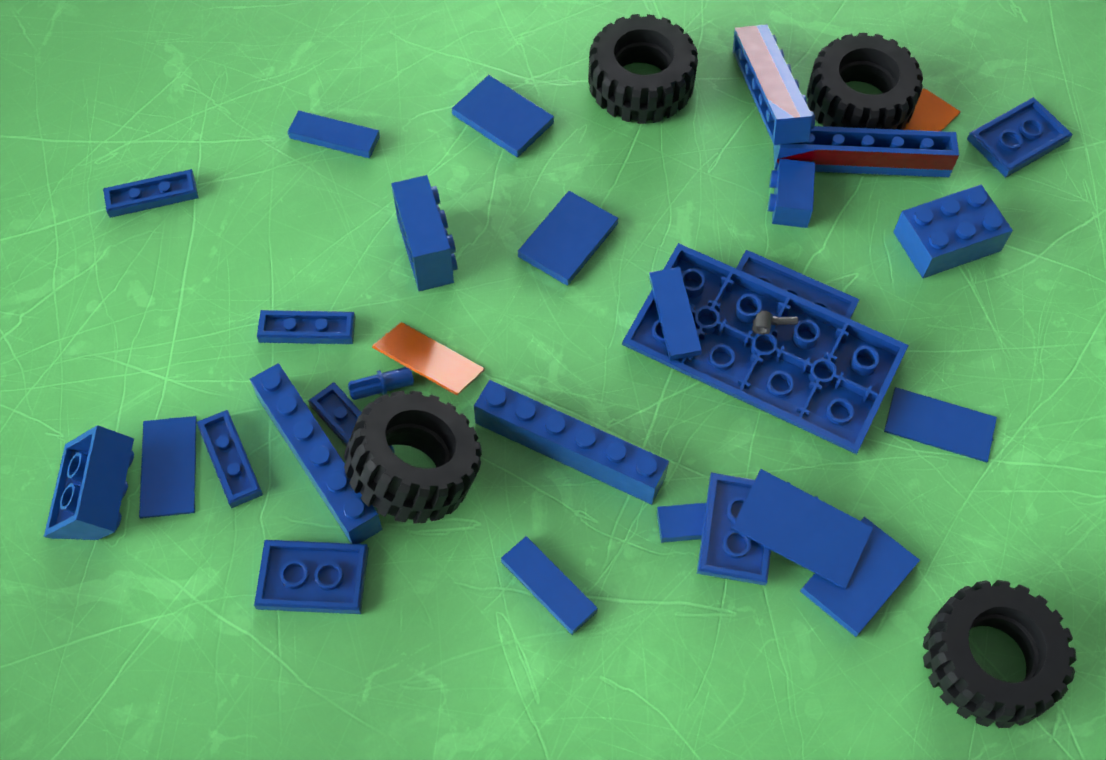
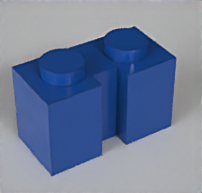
M780 159L777 170L771 171L769 188H774V194L769 196L768 211L773 212L772 224L808 228L813 212L814 162Z

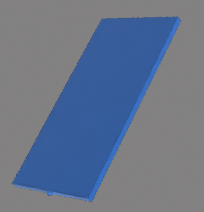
M895 387L884 432L987 463L991 444L994 440L993 434L997 417Z
M196 416L143 421L139 518L195 513Z

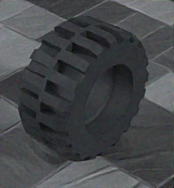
M634 14L627 19L625 17L616 19L615 24L610 22L602 28V32L600 31L595 36L589 52L588 84L590 85L592 96L596 99V103L602 109L607 108V113L614 117L618 115L623 121L627 122L636 120L638 124H646V121L653 120V123L662 121L664 116L669 118L675 115L677 109L680 111L686 106L694 90L698 52L688 33L683 34L684 30L678 24L672 25L669 19L664 17L657 19L655 15L647 14V17H640L639 14ZM632 63H647L658 67L662 71L652 75H639L629 72L623 67Z
M859 33L857 36L852 34L844 35L841 40L837 38L828 43V46L824 47L815 59L806 95L809 110L814 112L815 120L818 124L823 123L825 127L903 130L913 115L923 88V75L915 57H910L911 53L906 47L901 48L898 46L897 41L893 39L886 40L883 38V35L875 34V36H869L868 33ZM846 82H865L875 86L883 94H863L850 88Z
M404 391L393 392L390 397L386 394L376 398L358 416L345 450L344 459L346 463L344 468L348 479L351 478L350 485L356 494L360 492L362 494L361 500L368 507L371 505L378 509L377 513L385 517L389 514L395 517V521L406 522L407 519L413 520V523H426L428 518L431 521H437L444 518L445 514L454 512L459 504L463 502L481 466L480 457L482 449L480 443L477 442L478 435L474 427L468 426L470 422L463 413L459 415L455 411L456 407L449 402L444 404L439 401L440 397L432 394L429 397L423 396L422 392L411 391L410 394H405ZM407 445L419 449L432 459L437 468H419L407 464L398 458L389 446Z
M987 580L976 582L973 587L965 586L958 590L953 597H950L928 625L929 632L924 636L923 647L928 650L923 656L924 667L927 669L932 668L933 673L928 678L933 688L939 686L943 691L940 698L946 705L953 702L959 707L956 712L965 719L973 715L976 717V723L988 727L995 722L998 728H1010L1015 723L1019 726L1029 723L1054 706L1068 691L1067 685L1073 681L1075 669L1070 665L1076 661V650L1068 645L1073 640L1069 628L1063 629L1060 624L1063 618L1057 610L1052 612L1046 606L1048 601L1041 595H1038L1036 598L1030 595V589L1018 584L1016 588H1011L1010 582L997 580L992 586ZM988 626L1008 634L1023 652L1026 662L1025 679L1022 682L1011 683L998 680L986 673L978 665L971 653L969 646V631L971 628Z

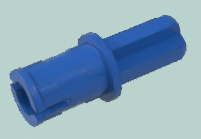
M405 366L383 373L379 370L377 375L350 381L348 389L351 398L357 400L379 393L386 395L388 391L413 386L414 379L411 369Z

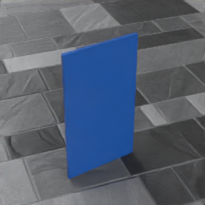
M760 469L731 529L846 589L873 527Z

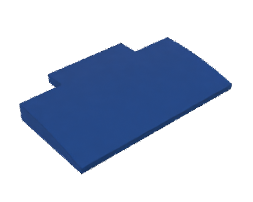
M678 243L663 270L676 267L681 269L702 349L701 355L670 361L652 290L622 341V345L857 454L909 345L851 320L860 300L748 250L745 251L739 264L734 268ZM761 311H768L772 316L798 317L797 325H771L769 334H756L752 330L753 321Z

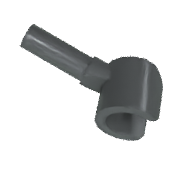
M761 311L753 321L752 330L756 334H769L771 325H797L798 317L772 316L768 311Z

